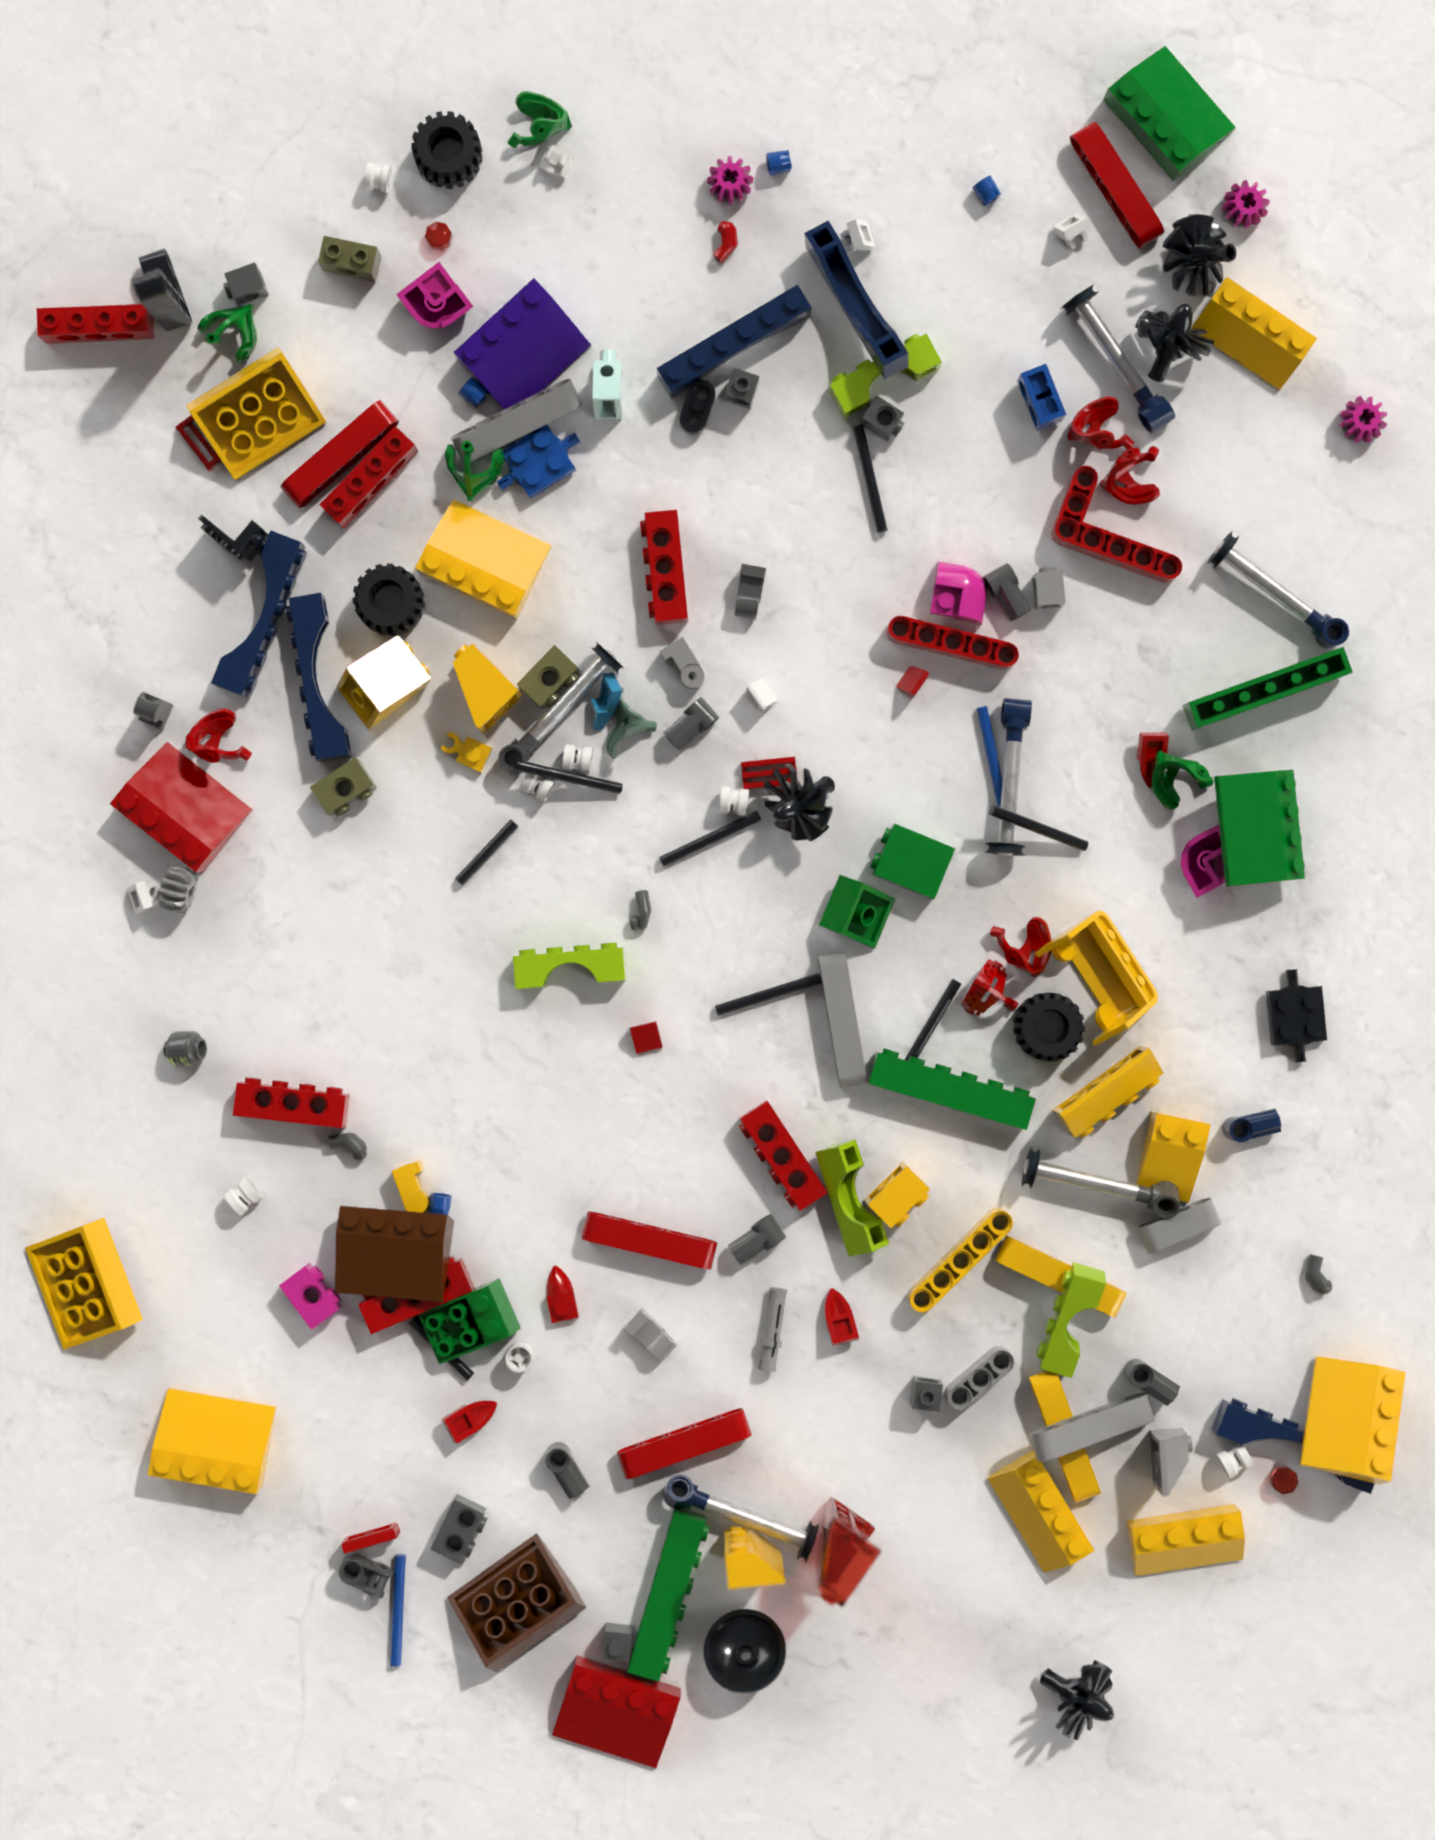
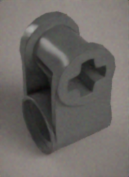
M357 1553L345 1556L339 1568V1577L344 1583L376 1598H383L385 1585L389 1577H392L394 1574V1570L391 1567ZM351 1563L358 1566L359 1572L351 1574L347 1572L345 1566ZM380 1576L378 1582L375 1583L377 1577Z

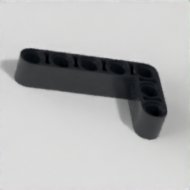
M163 248L139 257L144 275L132 278V283L142 305L166 332L192 323L191 315L166 249Z

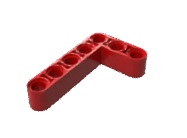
M1081 466L1078 468L1069 481L1052 528L1051 535L1054 542L1060 546L1162 583L1171 582L1179 576L1182 571V562L1177 556L1083 522L1098 482V474L1091 466ZM1078 475L1088 476L1090 485H1080L1077 479ZM1068 501H1078L1081 505V511L1073 512L1070 510ZM1062 525L1068 526L1072 531V536L1068 538L1061 536L1059 527ZM1085 535L1095 536L1097 546H1088L1084 540ZM1111 544L1121 546L1123 550L1122 556H1115L1111 553ZM1136 554H1145L1148 558V565L1142 566L1138 564ZM1162 563H1170L1173 566V575H1166L1162 571Z

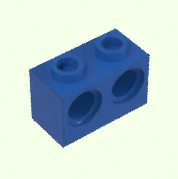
M1047 364L1021 373L1017 383L1036 431L1062 422L1066 412Z

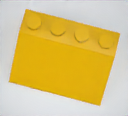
M278 347L186 405L234 480L326 423V420Z
M453 499L427 542L415 569L419 574L517 620L552 546Z
M104 1217L25 1247L63 1350L122 1330L143 1320Z
M1316 1356L1299 1465L1378 1485L1391 1482L1406 1372L1380 1365Z
M168 1388L152 1447L148 1476L257 1494L263 1486L277 1406Z

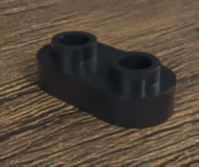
M697 380L691 384L680 414L681 428L684 432L691 435L699 434L705 429L715 401V388L707 380ZM701 391L707 394L704 400L697 398V394ZM691 417H696L698 419V423L696 425H690L688 423V420Z

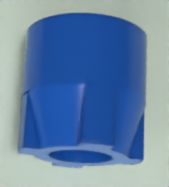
M789 150L766 153L769 175L791 171L792 165Z
M991 175L985 177L972 187L984 207L998 199L1001 195Z
M471 377L458 394L477 408L487 397L488 392Z
M430 1193L429 1213L448 1215L452 1196L445 1193Z

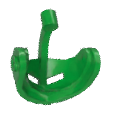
M530 91L519 93L515 99L517 108L534 119L530 125L532 136L523 137L514 132L507 143L515 149L519 144L524 146L536 145L563 130H570L572 125L567 111L556 101L544 95Z
M248 303L245 306L212 312L201 319L197 330L203 333L218 319L227 318L214 333L206 335L208 343L218 344L222 333L235 323L243 338V343L235 354L236 362L241 365L249 359L257 343V331L252 315L254 306Z
M470 441L462 443V449L465 452L464 473L456 469V449L453 445L448 444L445 450L447 468L467 496V501L473 502L477 494L492 486L502 472V465L504 464L503 450L497 449L496 452H493L491 466L487 471L471 475V454L475 450L473 444Z
M1158 751L1156 753V766L1152 776V787L1156 797L1165 808L1175 810L1179 806L1180 797L1174 788V779L1180 769L1187 771L1202 789L1213 785V778L1209 776L1208 770L1199 762Z

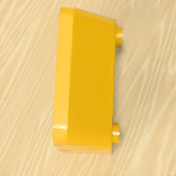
M1099 910L1052 939L1035 953L1037 957H1040L1051 950L1053 957L1063 963L1072 960L1099 1001L1100 1006L1095 1011V1021L1103 1032L1092 1041L1094 1046L1128 1029L1158 1001L1155 987L1109 916L1103 911Z

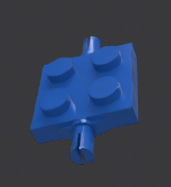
M546 424L503 450L504 459L508 464L510 473L496 482L502 491L516 482L525 490L528 497L532 499L576 471L569 459L567 450L581 441L575 432L561 441Z

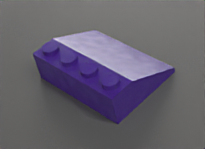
M533 278L454 351V355L457 361L504 410L544 390L590 348L591 344L550 294Z

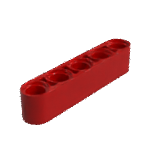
M1093 121L1071 135L1069 139L1074 151L1133 243L1141 249L1163 235L1164 227L1101 127Z
M381 400L376 401L287 477L280 488L298 508L306 506L378 444L394 426L398 425L399 420Z
M906 616L894 617L886 629L887 637L896 644L1001 670L1011 668L1019 658L1018 648L1010 642ZM896 623H901L906 627L907 633L904 636H897L893 633L892 626ZM921 630L930 631L933 635V640L929 643L922 642L919 638V632ZM949 636L956 637L959 641V648L955 650L949 649L946 646L945 639ZM974 643L983 644L986 649L985 655H975L972 651V645ZM1002 649L1008 650L1012 655L1011 662H1002L998 656L999 651Z
M587 1211L581 1239L709 1270L712 1269L718 1242L592 1211Z
M738 1408L627 1446L617 1451L616 1454L625 1479H632L742 1441L750 1437L752 1433L743 1408Z

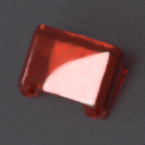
M832 1497L829 1498L823 1508L815 1571L818 1588L822 1592L820 1597L832 1606L836 1603L843 1608L881 1553V1548L867 1540L875 1530L874 1525Z

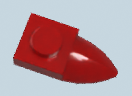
M1139 733L1137 760L1140 761L1141 775L1148 788H1152L1156 753L1158 751L1167 753L1169 735L1167 733Z
M555 1265L552 1267L547 1280L546 1298L551 1322L556 1323L579 1318L571 1281L564 1271Z
M833 1288L830 1289L825 1302V1322L832 1347L859 1340V1334L849 1303L838 1291Z
M483 1400L463 1405L442 1418L441 1420L453 1442L458 1444L485 1426L493 1416L497 1402Z

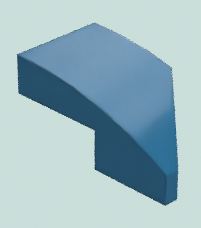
M613 672L603 673L599 693L600 698L590 699V706H592L595 713L594 722H592L594 730H601L605 727L620 700L622 689Z

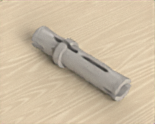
M770 1287L764 1336L760 1339L762 1350L758 1369L762 1371L776 1372L778 1348L782 1346L780 1333L787 1290L783 1288Z

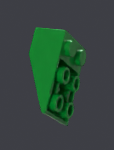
M500 1278L478 1286L472 1292L418 1314L439 1364L508 1338L521 1329Z

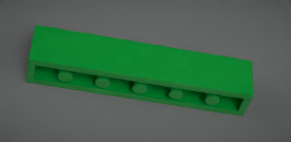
M1341 647L1190 701L1182 706L1190 729L1193 731L1353 673L1345 649Z
M883 1048L882 1053L875 1052L867 1079L868 1084L1027 1130L1036 1098L1029 1096V1090L1014 1087L1013 1091L1003 1089L1004 1083L988 1079L987 1084L977 1081V1075L962 1071L961 1076L951 1073L952 1068L936 1064L935 1068L924 1066L926 1060L910 1056L908 1061L898 1058L899 1052Z
M674 1508L628 1663V1673L658 1682L661 1673L667 1674L671 1658L666 1657L669 1647H675L679 1632L674 1630L677 1620H683L686 1605L682 1604L685 1594L690 1595L694 1582V1578H690L693 1567L698 1568L702 1552L698 1551L700 1541H706L710 1526L705 1525L706 1516Z

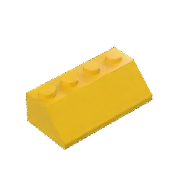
M1228 277L1219 286L1191 327L1194 329H1205L1207 333L1200 336L1214 340V347L1277 390L1283 387L1317 340L1311 333Z
M1139 1046L1052 1111L1071 1137L1076 1138L1079 1136L1084 1138L1094 1130L1092 1126L1099 1120L1105 1122L1116 1114L1114 1109L1121 1104L1127 1106L1138 1098L1136 1093L1143 1088L1149 1090L1160 1082L1158 1077L1164 1073L1150 1048Z
M1034 1449L987 1477L1044 1573L1070 1566L1095 1551L1043 1463L1037 1461Z
M1234 1504L1126 1520L1135 1576L1244 1559L1245 1535L1241 1511Z
M734 1524L730 1526V1529H725L728 1589L785 1584L782 1551L758 1531L746 1526Z

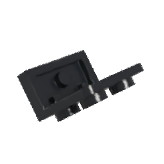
M202 514L198 517L203 523L200 528L218 543L223 539L222 546L239 560L244 556L247 560L251 561L256 554L260 555L269 534L253 520L250 521L234 541Z

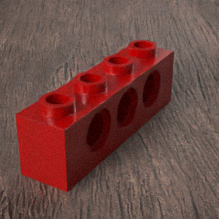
M142 304L36 308L37 336L46 344L154 339V317Z
M394 426L319 505L335 522L345 529L418 452L417 447Z
M677 509L646 512L645 520L640 521L641 537H647L648 544L647 548H643L644 564H650V575H645L647 591H652L653 602H648L649 618H655L656 625L688 622ZM657 535L667 536L669 539L668 544L664 547L656 546L653 540ZM668 562L672 567L670 572L667 574L658 573L656 570L658 563ZM662 589H671L674 592V597L670 601H662L659 598V593Z
M245 1077V1082L236 1083L233 1116L334 1128L346 1127L350 1094H344L343 1088L327 1087L326 1091L315 1090L316 1085L299 1084V1088L288 1087L289 1082L272 1080V1085L261 1084L262 1079ZM262 1091L267 1092L271 1097V1102L268 1106H263L259 1102L258 1097ZM289 1094L294 1095L298 1099V1106L295 1110L289 1109L285 1101ZM315 1098H321L325 1102V1110L322 1113L316 1112L313 1108Z
M768 1100L760 1103L740 1117L742 1121L738 1125L746 1139L753 1138L757 1144L753 1148L761 1162L768 1161L772 1167L768 1171L777 1185L783 1184L787 1190L783 1195L792 1208L797 1205L801 1211L828 1193ZM763 1126L771 1127L774 1130L773 1138L768 1141L761 1140L758 1136L760 1128ZM779 1149H784L789 1153L788 1160L783 1164H779L773 1159L775 1151ZM799 1172L804 1176V1181L800 1186L795 1187L789 1184L788 1178L792 1173Z
M454 1256L449 1257L448 1286L445 1289L443 1303L393 1298L397 1302V1309L389 1311L384 1306V1299L386 1297L363 1295L364 1300L358 1306L370 1334L372 1335L472 1292L475 1287L463 1259L455 1260Z

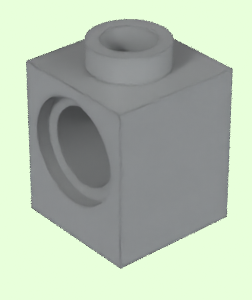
M1055 567L1040 568L1039 573H1035L1032 576L1035 609L1062 607L1065 604L1063 571H1055Z

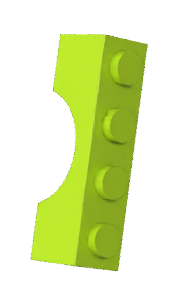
M927 333L920 337L918 334L912 335L904 341V347L908 352L909 367L900 371L901 373L917 381L940 368L942 361ZM870 359L858 364L856 371L848 375L846 372H843L832 379L833 383L829 386V392L844 419L864 409L869 404V387L881 375L874 361L871 362Z
M617 942L603 943L601 944V949L590 950V945L573 946L574 951L563 952V947L546 948V954H536L535 949L519 950V956H513L515 989L545 987L551 972L558 966L566 963H577L585 966L592 972L597 982L626 980L623 947L617 948Z
M856 1139L833 1144L816 1151L818 1164L848 1256L874 1252L888 1245L889 1241L882 1219L869 1213L857 1197L855 1180L857 1173L864 1166Z
M1075 1262L1072 1263L1070 1271H1065L1061 1286L1064 1288L1062 1294L1056 1295L1053 1304L1055 1314L1053 1319L1048 1318L1044 1332L1047 1336L1045 1342L1040 1341L1036 1357L1040 1358V1369L1069 1378L1073 1377L1080 1357L1079 1341L1069 1333L1067 1329L1068 1323L1078 1312L1089 1308H1098L1106 1286L1105 1271Z

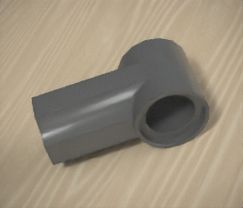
M1008 563L983 576L989 592L994 598H997L1010 622L1031 611L1030 606L1018 587L1017 576Z
M703 697L693 702L683 712L684 715L663 732L678 751L699 732L703 733L719 719L717 713Z
M769 1214L751 1226V1230L728 1244V1247L736 1260L742 1265L764 1249L769 1250L786 1238V1235L773 1216Z
M1132 1359L1125 1365V1377L1134 1386L1142 1389L1166 1406L1177 1397L1180 1386L1150 1367L1143 1360ZM1139 1367H1144L1145 1373L1143 1377L1134 1379V1371Z
M562 1442L551 1444L546 1451L545 1463L547 1468L553 1472L569 1499L575 1498L588 1489L590 1485L571 1456L569 1447ZM555 1452H561L566 1458L563 1462L556 1463L551 1459V1455Z

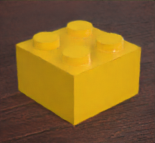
M902 1162L864 1200L890 1228L894 1225L899 1227L909 1218L907 1212L914 1205L918 1208L929 1198L927 1193L930 1189Z

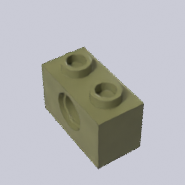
M323 236L318 263L324 272L376 282L382 256L376 246Z
M554 645L517 683V686L541 709L545 706L550 708L560 697L558 692L564 686L569 688L579 677L577 673L580 670ZM549 672H553L558 676L557 682L553 686L543 684V677Z
M355 757L310 786V789L327 815L333 816L335 814L339 817L351 809L349 805L357 799L362 802L374 794L372 790L377 786L361 761ZM343 782H349L352 788L349 795L342 797L338 791L339 786Z

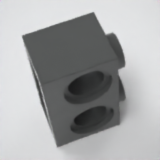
M457 1494L430 1550L459 1564L463 1556L469 1558L476 1544L471 1540L475 1532L481 1534L488 1519L483 1516L486 1508ZM462 1512H470L474 1517V1521L464 1523L460 1518V1514ZM458 1537L462 1542V1546L459 1548L451 1547L448 1543V1538Z

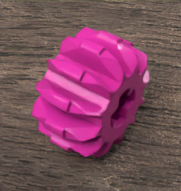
M728 156L727 163L718 159V167H710L709 172L712 176L707 178V184L712 186L710 188L711 195L718 194L719 202H722L727 197L728 204L732 205L734 197L742 202L744 200L743 193L750 194L751 188L749 185L753 183V176L748 175L751 172L750 166L742 167L743 160L741 158L736 163H733L732 156ZM726 177H729L731 180L735 179V183L726 182Z
M1244 180L1241 183V187L1235 183L1231 187V192L1225 193L1224 199L1227 202L1223 203L1222 209L1229 211L1225 216L1226 220L1235 219L1234 227H1237L1240 222L1243 223L1245 229H1248L1251 223L1257 226L1261 222L1260 217L1267 215L1268 211L1265 207L1270 204V200L1262 198L1266 194V189L1258 191V182H1254L1249 187L1248 181ZM1244 201L1248 202V208L1243 206Z
M1361 396L1355 399V403L1349 401L1345 405L1347 410H1343L1340 413V416L1345 419L1340 423V427L1348 428V431L1344 434L1345 437L1354 434V443H1358L1361 438L1365 443H1369L1372 437L1378 438L1381 435L1380 429H1384L1387 426V423L1381 420L1387 416V412H1379L1378 410L1381 408L1382 402L1373 405V397L1370 396L1365 401ZM1363 415L1362 419L1364 417L1367 418L1368 422L1364 424L1365 421L1360 422L1359 417Z

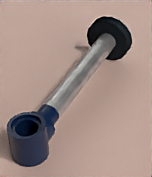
M1094 285L1074 295L1060 309L1064 308L1067 311L1066 315L1075 310L1078 312L1139 403L1137 415L1140 422L1149 433L1153 434L1175 419L1174 410L1163 396H1158V394L1153 396L1090 302V299L1098 293L1093 291Z
M1233 531L1219 543L1207 561V564L1210 562L1214 564L1213 569L1222 560L1310 626L1312 628L1311 633L1315 635L1316 641L1320 646L1331 648L1343 644L1347 640L1349 627L1344 620L1332 618L1327 613L1324 616L1233 548L1239 536L1236 538L1232 536ZM1329 626L1333 627L1337 632L1335 640L1330 639L1327 634Z
M1003 698L1001 725L1007 731L1000 807L1016 813L1023 731L1027 730V727L1030 725L1032 701ZM999 819L998 842L985 843L989 846V849L985 852L1001 856H1023L1025 854L1022 853V848L1026 846L1014 844L1015 825Z
M674 1475L668 1481L663 1491V1498L671 1508L679 1509L685 1507L690 1509L691 1506L800 1547L797 1560L803 1557L806 1563L814 1547L819 1524L813 1526L810 1521L806 1531L701 1492L697 1490L698 1485L693 1484L690 1478L685 1475ZM676 1486L682 1488L685 1496L678 1497L674 1495L672 1488Z

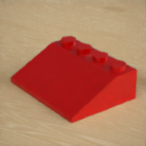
M166 742L126 782L110 802V805L197 873L204 872L253 810L169 742Z
M577 1655L552 1736L657 1768L679 1705L681 1688L631 1674L625 1670Z

